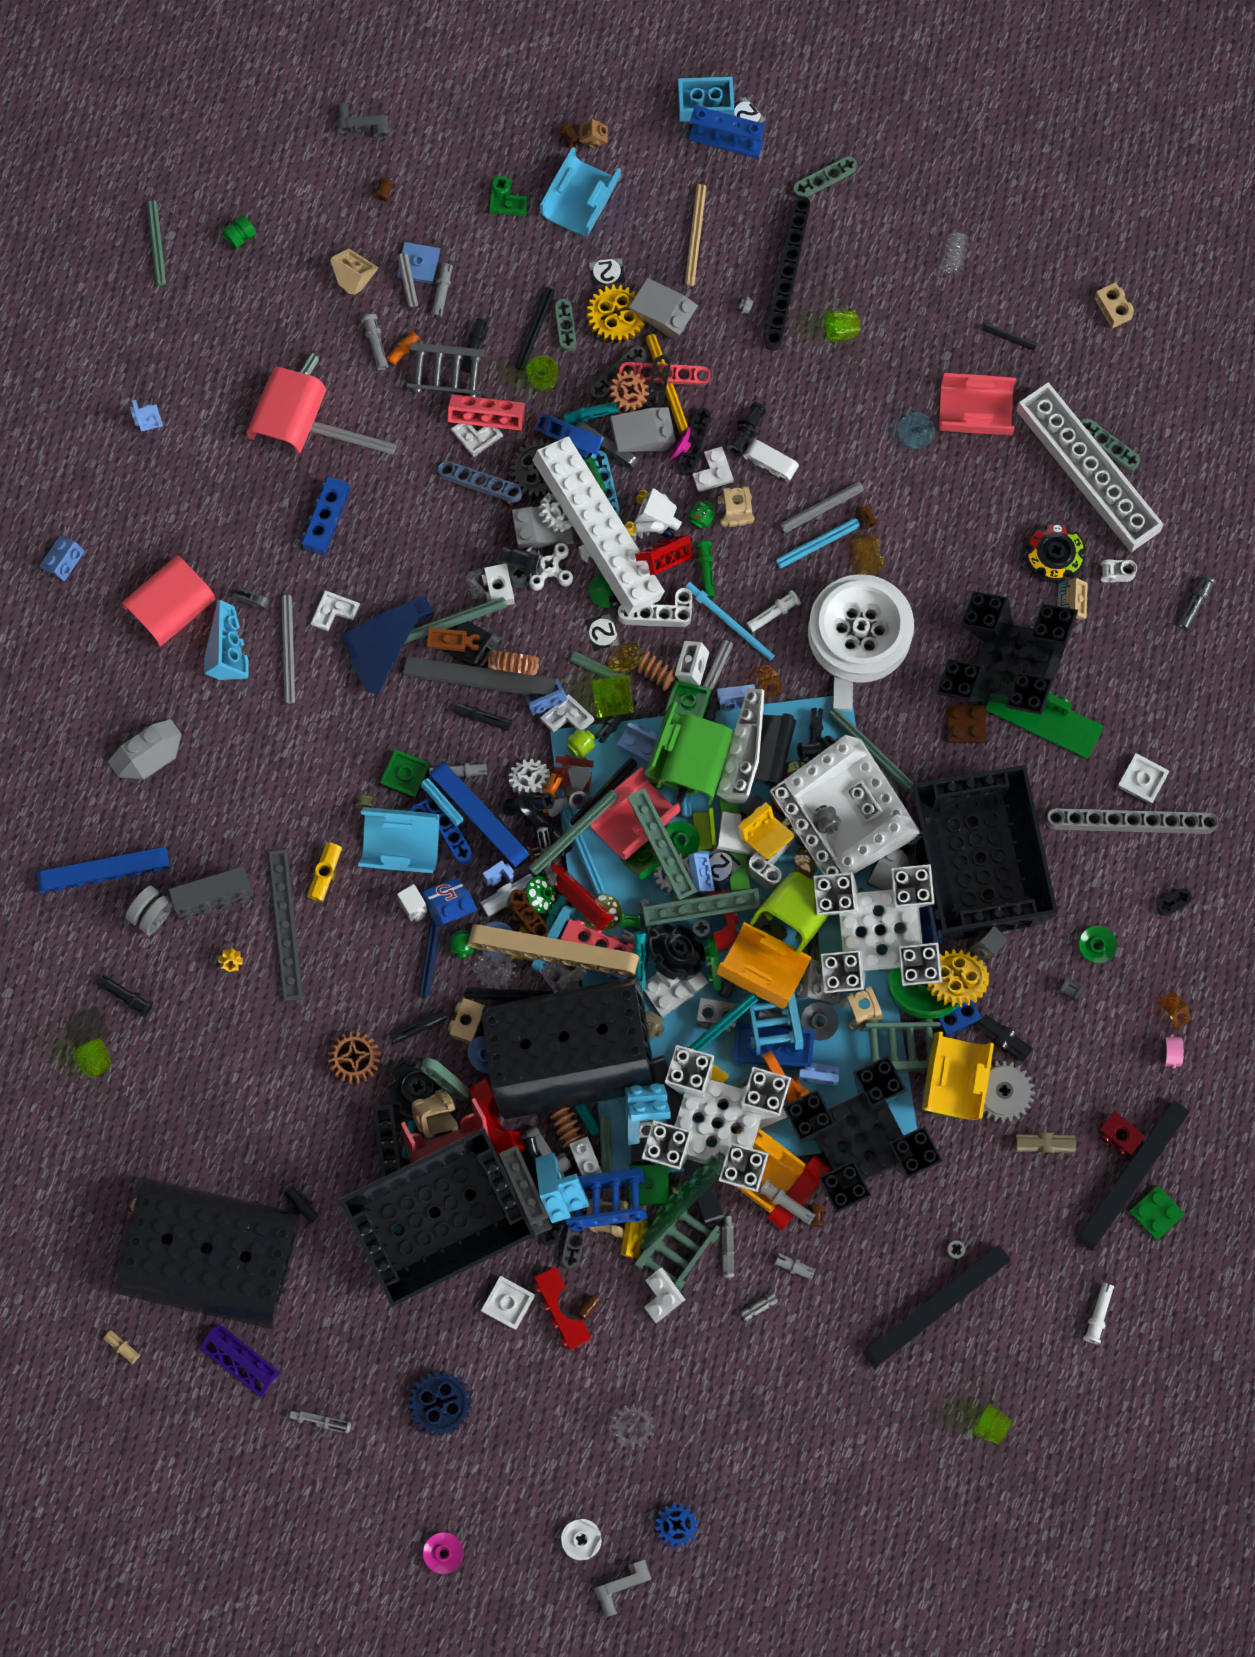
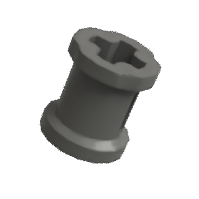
M700 919L694 922L692 932L696 935L695 938L697 940H705L709 936L710 925L706 920ZM702 927L704 933H700L698 928Z
M1067 977L1058 992H1064L1072 997L1075 1002L1084 987L1076 985Z

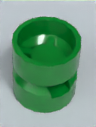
M244 215L237 218L234 225L229 224L222 229L224 237L234 249L243 245L244 239L249 240L257 234L253 225Z

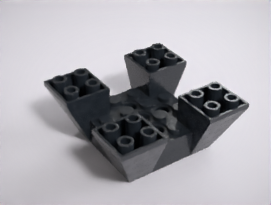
M973 591L961 626L984 641L976 664L948 659L936 692L937 695L968 701H992L1006 704L1005 707L1009 709L1042 715L1078 610L1042 603L1034 628H1028L1013 624L1008 597Z
M889 1055L854 1071L853 1075L858 1095L828 1109L817 1089L783 1106L799 1141H815L827 1166L830 1167V1172L818 1177L835 1213L871 1197L872 1195L865 1182L893 1168L908 1179L943 1162L925 1126L906 1135H903L888 1104L902 1095L906 1088ZM853 1118L856 1121V1125L849 1126L846 1123V1119ZM872 1128H881L882 1134L875 1135ZM855 1136H863L865 1142L862 1144L857 1143ZM837 1145H846L847 1151L840 1152L837 1149ZM871 1153L874 1160H865L864 1154Z

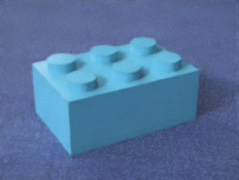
M733 77L679 78V122L690 121L695 105L734 116Z

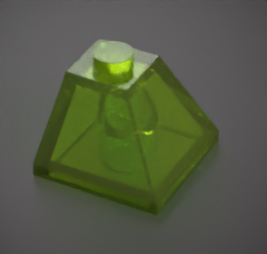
M629 675L591 680L597 718L634 713Z

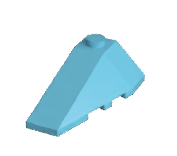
M218 600L204 657V674L218 680L247 679L249 661L247 655H242L240 646L244 645V641L239 638L236 632L240 627L236 610L233 605Z

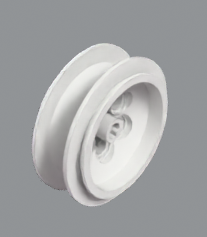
M864 574L846 576L828 585L815 600L808 625L810 648L819 664L837 678L856 683L876 681L895 671L904 661L914 633L913 613L901 591L884 579ZM852 612L856 617L849 618L847 613ZM866 614H873L875 618L868 619ZM842 627L846 632L839 633L836 629ZM881 630L884 634L879 636L874 631ZM851 643L855 648L847 649L845 645ZM871 645L874 649L869 651L864 646Z

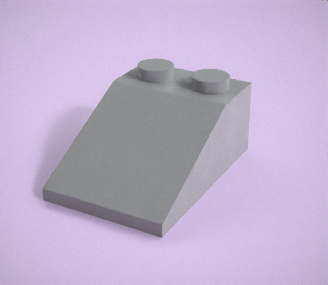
M647 278L628 308L674 340L681 334L698 305L684 295Z
M669 407L648 408L610 417L617 452L665 451L676 442Z
M538 507L512 510L518 550L526 551L529 547L540 549L553 547L558 543H574L572 529H565L561 532L560 529L554 531L553 526L548 528V523L542 522L544 517L539 516L541 510Z

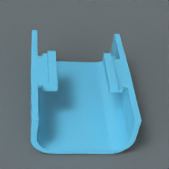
M572 147L540 205L541 214L555 224L581 236H588L621 176V169L618 168L614 176L580 161L575 155V148Z
M364 807L361 810V814L365 815L363 854L358 866L424 873L434 872L438 856L439 814Z

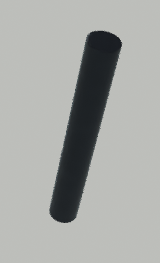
M987 323L983 328L984 331L1033 351L1036 348V343Z

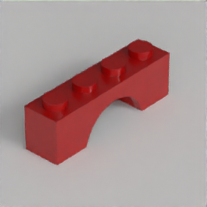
M485 1078L469 1088L470 1099H476L486 1118L488 1137L499 1159H501L499 1153L514 1146H518L520 1152L525 1150L526 1148L519 1131H508L499 1122L498 1106L492 1092L490 1078Z
M557 1267L536 1276V1283L533 1285L537 1293H542L545 1299L542 1303L546 1312L551 1311L554 1317L551 1319L555 1330L560 1329L563 1335L559 1338L564 1348L569 1347L571 1351L591 1341L592 1338L583 1320H571L565 1317L559 1310L558 1297L565 1284Z

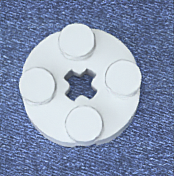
M579 1519L569 1523L564 1528L561 1536L564 1551L575 1560H588L595 1556L601 1547V1533L598 1527L586 1519ZM584 1534L586 1535L585 1540H587V1543H582L580 1546L577 1544L576 1536Z

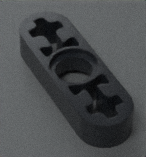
M659 355L654 360L648 390L649 395L647 396L649 408H661L664 402L671 365L670 359L665 355ZM661 359H664L665 363L668 364L663 367L662 372L666 373V376L660 373L654 374L655 371L659 372L660 365L657 362H661ZM660 377L664 380V385L659 388L655 387L653 380ZM651 389L663 391L662 394L658 393L660 403L658 402L656 405H652L653 402L650 401V399L654 398L655 392H651Z

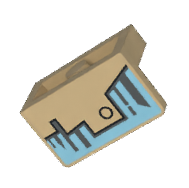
M1078 578L1058 583L1057 606L1077 609L1078 614L1076 618L1086 619L1088 583Z

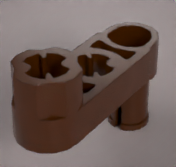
M513 890L507 902L509 910L529 934L547 937L548 927L527 901L526 893L523 890ZM525 914H526L527 916H530V915H531V916H532L531 920H530L529 918H528V919H524V918H525Z

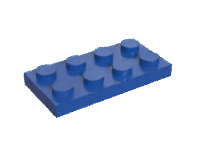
M737 1023L733 1062L765 1065L761 1055L770 1050L780 1067L799 1069L811 1067L815 1030L801 1029L803 1049L795 1050L794 1043L789 1041L760 1045V1055H756L755 1048L752 1049L750 1037H753L751 1024ZM777 1026L757 1028L759 1038L789 1034L792 1031L791 1028Z

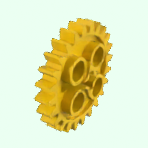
M613 284L611 290L605 286L604 292L599 289L598 295L593 294V300H589L590 306L587 307V312L589 313L586 318L591 319L588 323L589 326L594 325L592 332L598 331L597 337L604 335V341L610 338L611 343H613L614 339H617L620 344L622 338L625 342H628V336L634 339L635 333L640 334V328L644 327L643 322L645 320L633 311L627 310L635 298L636 291L629 293V287L624 291L622 290V285L619 286V289H616ZM624 301L626 304L619 305L617 302ZM605 306L609 310L603 311L600 307ZM631 317L633 321L628 322L624 318ZM607 323H613L615 327L611 328Z
M953 949L952 954H949L948 951H945V956L939 954L941 975L946 977H942V982L928 983L927 990H931V996L937 995V1001L944 999V1005L951 1002L952 1007H954L955 1003L962 1007V1002L969 1006L970 1000L976 1003L977 997L982 998L983 992L987 991L989 984V972H987V966H983V960L977 961V955L970 957V951L966 955L963 954L962 949L959 953H956L955 949Z

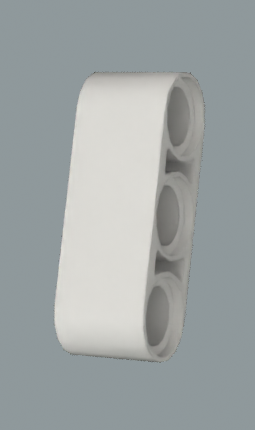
M756 439L751 441L743 454L746 460H752L753 464L762 469L770 470L771 474L786 479V482L791 480L799 467L795 460Z

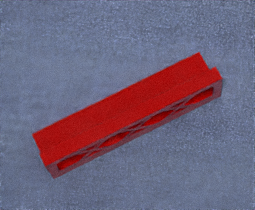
M674 536L635 554L636 561L648 560L650 575H656L693 557L690 536Z
M554 864L551 869L557 874L556 880L558 884L554 885V887L598 930L603 931L614 916L565 868Z

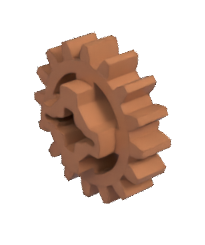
M623 371L621 375L618 373L615 379L610 381L612 386L608 387V390L612 391L608 396L614 398L612 404L618 403L617 409L624 407V412L628 411L629 408L632 412L636 410V407L638 409L641 408V403L644 404L647 401L644 397L649 395L645 391L649 386L643 384L646 379L640 380V374L638 373L634 376L633 371H630L628 375L626 371ZM628 400L636 401L633 403H627Z

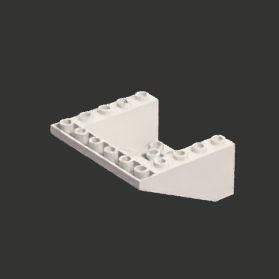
M844 735L770 790L823 875L849 872L855 874L906 845L922 833L862 740L852 736ZM822 805L834 807L836 815L841 820L838 830H834L832 834H827V832L821 833L813 820V815L816 813L815 810Z

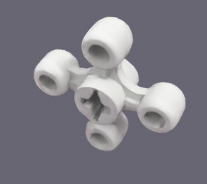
M565 543L556 544L551 556H542L539 572L532 575L529 579V585L533 590H541L545 579L552 576L556 577L562 586L572 584V573L568 570L560 569L558 565L559 561L566 558L569 553L568 546ZM529 547L526 551L530 552L532 547Z

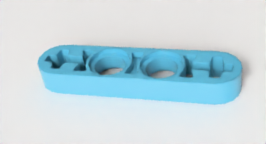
M599 450L597 455L592 453L591 457L596 460V456L604 458L602 460V468H599L598 461H595L599 473H606L608 475V479L603 482L606 489L612 492V496L607 499L611 502L613 509L616 510L615 512L619 516V505L608 458L605 452Z
M568 905L562 908L547 937L561 939L569 920L574 918L575 908ZM534 959L532 970L542 974L549 962Z

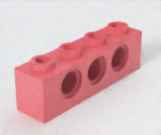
M451 394L448 422L522 431L525 403Z
M575 919V921L569 920L560 939L592 946L603 942L606 944V948L630 953L634 949L633 944L628 943L625 945L620 942L619 938L612 935L610 937L603 935V931L595 927L590 929L585 926L584 922ZM581 934H586L589 939L586 942H581L578 937Z

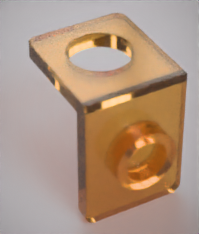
M772 663L754 668L760 680L761 688L764 690V698L782 693L779 675ZM770 683L776 684V688L773 691H767L766 687Z
M1174 991L1158 1000V1003L1170 1014L1175 1029L1192 1020L1187 1004ZM1185 1013V1018L1178 1022L1177 1017Z

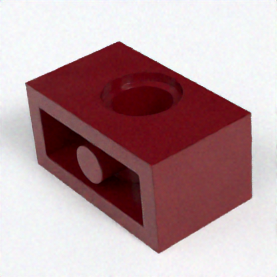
M1116 1112L1111 1115L1098 1131L1101 1134L1099 1137L1105 1143H1112L1116 1147L1117 1153L1127 1157L1133 1153L1146 1137ZM1116 1132H1122L1125 1135V1140H1118Z

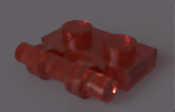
M556 755L555 763L562 764V768L554 767L553 773L557 774L554 782H556L558 775L561 776L563 779L558 788L566 789L571 785L567 773L568 766L593 768L594 761L587 760L584 757L578 759L571 758L570 755ZM592 772L583 788L584 792H590Z

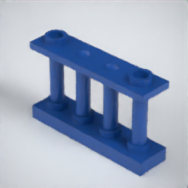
M694 106L690 123L693 126L689 141L759 159L764 142L761 138L765 124Z
M642 1168L578 1177L584 1192L592 1191L593 1214L582 1216L581 1209L573 1211L574 1217L566 1219V1223L570 1230L581 1231L584 1228L629 1221L640 1222L643 1219H648L644 1208L639 1207L638 1185L646 1183V1175ZM630 1185L631 1209L620 1210L619 1188ZM611 1188L612 1212L601 1213L600 1191Z

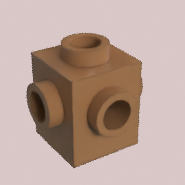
M594 119L580 124L579 141L590 148H599L608 141V126Z

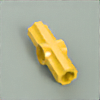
M326 842L319 864H317L315 869L316 872L307 895L308 898L318 902L324 901L329 884L334 877V871L342 847ZM322 869L330 870L326 876L320 875V871Z

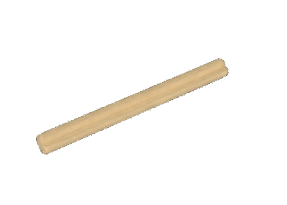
M704 184L696 186L685 285L690 287L695 284L706 185Z

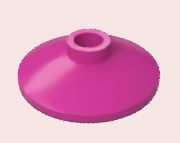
M689 426L680 435L674 450L669 455V459L672 460L682 451L684 453L688 451L691 445L688 442L690 437Z
M450 1533L433 1535L428 1539L423 1549V1558L429 1569L439 1574H448L455 1571L462 1563L464 1556L461 1542ZM441 1550L448 1552L445 1558L440 1556Z

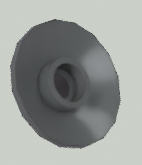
M812 1003L802 1013V1029L815 1030L814 1040H827L838 1029V1014L827 1003ZM819 1017L824 1018L823 1024L819 1023Z

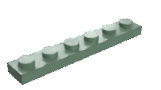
M643 788L627 796L678 900L680 901L695 894L697 891L646 789Z
M755 888L643 907L646 926L756 909L761 907L759 890Z

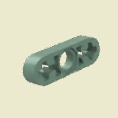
M560 299L555 304L559 343L564 351H572L576 347L572 305L570 301ZM561 305L566 307V316H563L562 309H559ZM567 321L571 324V327L569 329H562L561 323ZM565 334H569V340L573 341L570 342L569 346L563 343L566 341Z

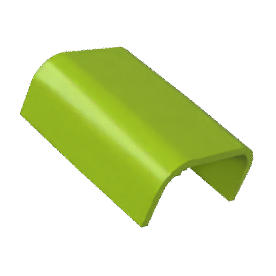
M791 872L757 910L750 923L753 925L763 913H765L766 919L769 921L776 916L798 931L795 938L802 940L796 951V954L799 955L830 915H817L814 881L799 872Z

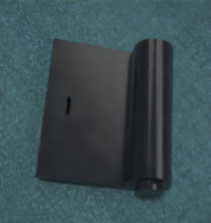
M783 713V715H763L759 763L753 781H761L769 786H777L781 783L796 725L793 715Z

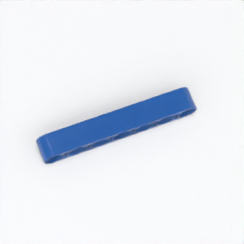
M444 761L428 773L515 868L530 855Z
M157 848L40 871L36 873L39 893L45 894V891L50 890L55 892L64 890L66 887H81L86 883L91 885L101 883L102 880L121 879L122 876L132 877L143 872H158L159 869L163 868L168 870L170 863L167 849Z

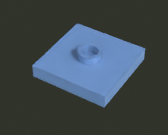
M404 242L402 253H407L414 281L434 283L440 248ZM400 265L397 273L398 278H402Z

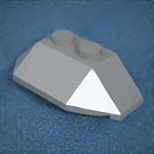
M171 719L152 724L121 745L109 759L108 764L119 778L145 780L176 759L182 734Z

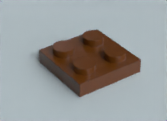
M948 705V743L986 744V705Z

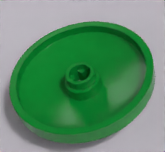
M901 968L890 969L888 976L889 994L893 1002L907 1014L923 1019H935L952 1013L959 1006L958 1003H955L954 1007H952L951 1002L944 1005V999L937 1001V995L931 996V990H927L928 984L902 986Z

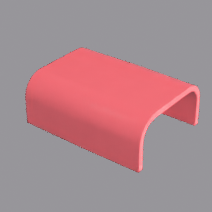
M273 367L246 433L249 438L254 440L256 433L280 439L290 443L297 453H301L326 393L324 384L311 375L281 367Z
M944 373L940 392L939 431L1012 436L1014 426H1012V402L1016 378Z
M177 555L121 604L125 611L129 609L156 639L159 647H161L215 600V597L207 584Z
M642 767L614 790L619 798L589 825L623 860L629 858L648 841L627 796L645 788L664 826L681 811L678 803L673 806L649 783Z

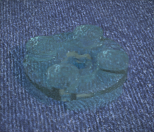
M920 412L910 413V415L904 416L899 422L897 430L899 441L910 449H924L934 438L935 426L927 415ZM915 427H918L921 433L915 435L911 429L914 430Z

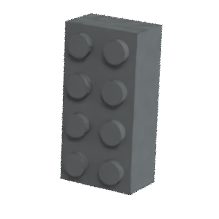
M244 866L169 889L175 911L179 919L183 918V920L193 919L194 915L202 913V915L212 913L213 909L218 907L221 909L229 908L232 906L231 903L238 901L239 903H245L250 901L251 897H254Z

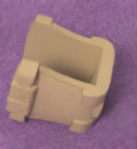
M749 486L723 489L722 495L718 497V504L725 503L726 509L724 516L720 519L721 526L734 527L754 523L751 506L752 496ZM743 501V502H742L741 504H739V505H736V504L733 503V502Z
M871 986L857 993H850L846 995V999L840 1001V1007L850 1005L854 1015V1020L848 1024L850 1030L860 1029L861 1026L866 1024V1021H880L883 1018ZM866 999L870 1005L867 1009H861L858 1002Z
M442 1089L435 1091L434 1095L424 1100L418 1099L412 1103L414 1122L418 1130L425 1137L432 1138L437 1133L458 1131V1124L449 1113L455 1110L454 1103L446 1091Z
M592 1199L589 1201L586 1215L593 1214ZM600 1199L601 1208L612 1210V1202ZM620 1200V1210L628 1209L629 1204L626 1201ZM603 1225L589 1228L595 1233L601 1231L612 1233L615 1237L623 1238L624 1230L619 1226Z

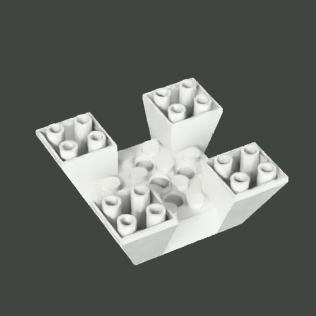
M931 864L891 868L892 890L859 893L853 872L814 876L817 915L840 916L843 952L821 954L824 993L864 990L867 971L901 968L902 986L942 982L938 943L922 944L919 908L935 904ZM877 906L884 908L883 915H875V908ZM899 923L905 925V931L902 934L896 932V926ZM880 925H884L886 928V932L882 936H879L876 932L877 927ZM860 927H865L866 935L860 938L857 935V931ZM885 944L888 951L885 955H880L878 948L880 945Z
M676 1045L665 1083L684 1097L675 1126L653 1120L642 1159L681 1170L687 1159L722 1169L719 1178L720 1182L758 1192L769 1153L753 1149L761 1119L779 1117L781 1115L791 1077L753 1067L746 1090L711 1080L714 1055ZM721 1102H726L729 1106L727 1109L721 1110L718 1108V1105ZM700 1115L704 1120L701 1123H695L693 1118ZM715 1121H721L723 1126L716 1129L712 1124ZM738 1126L742 1131L739 1134H733L731 1129ZM709 1140L717 1141V1145L712 1148L708 1147L706 1143Z

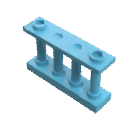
M741 988L742 997L750 994V992ZM793 993L785 1009L788 1008L789 1013L785 1017L756 1020L754 1011L780 1008L768 1001L755 1003L748 1009L753 1037H750L752 1049L755 1048L756 1055H760V1045L789 1041L794 1043L795 1050L803 1049V1035L795 993ZM787 1024L792 1029L789 1034L759 1038L757 1028Z

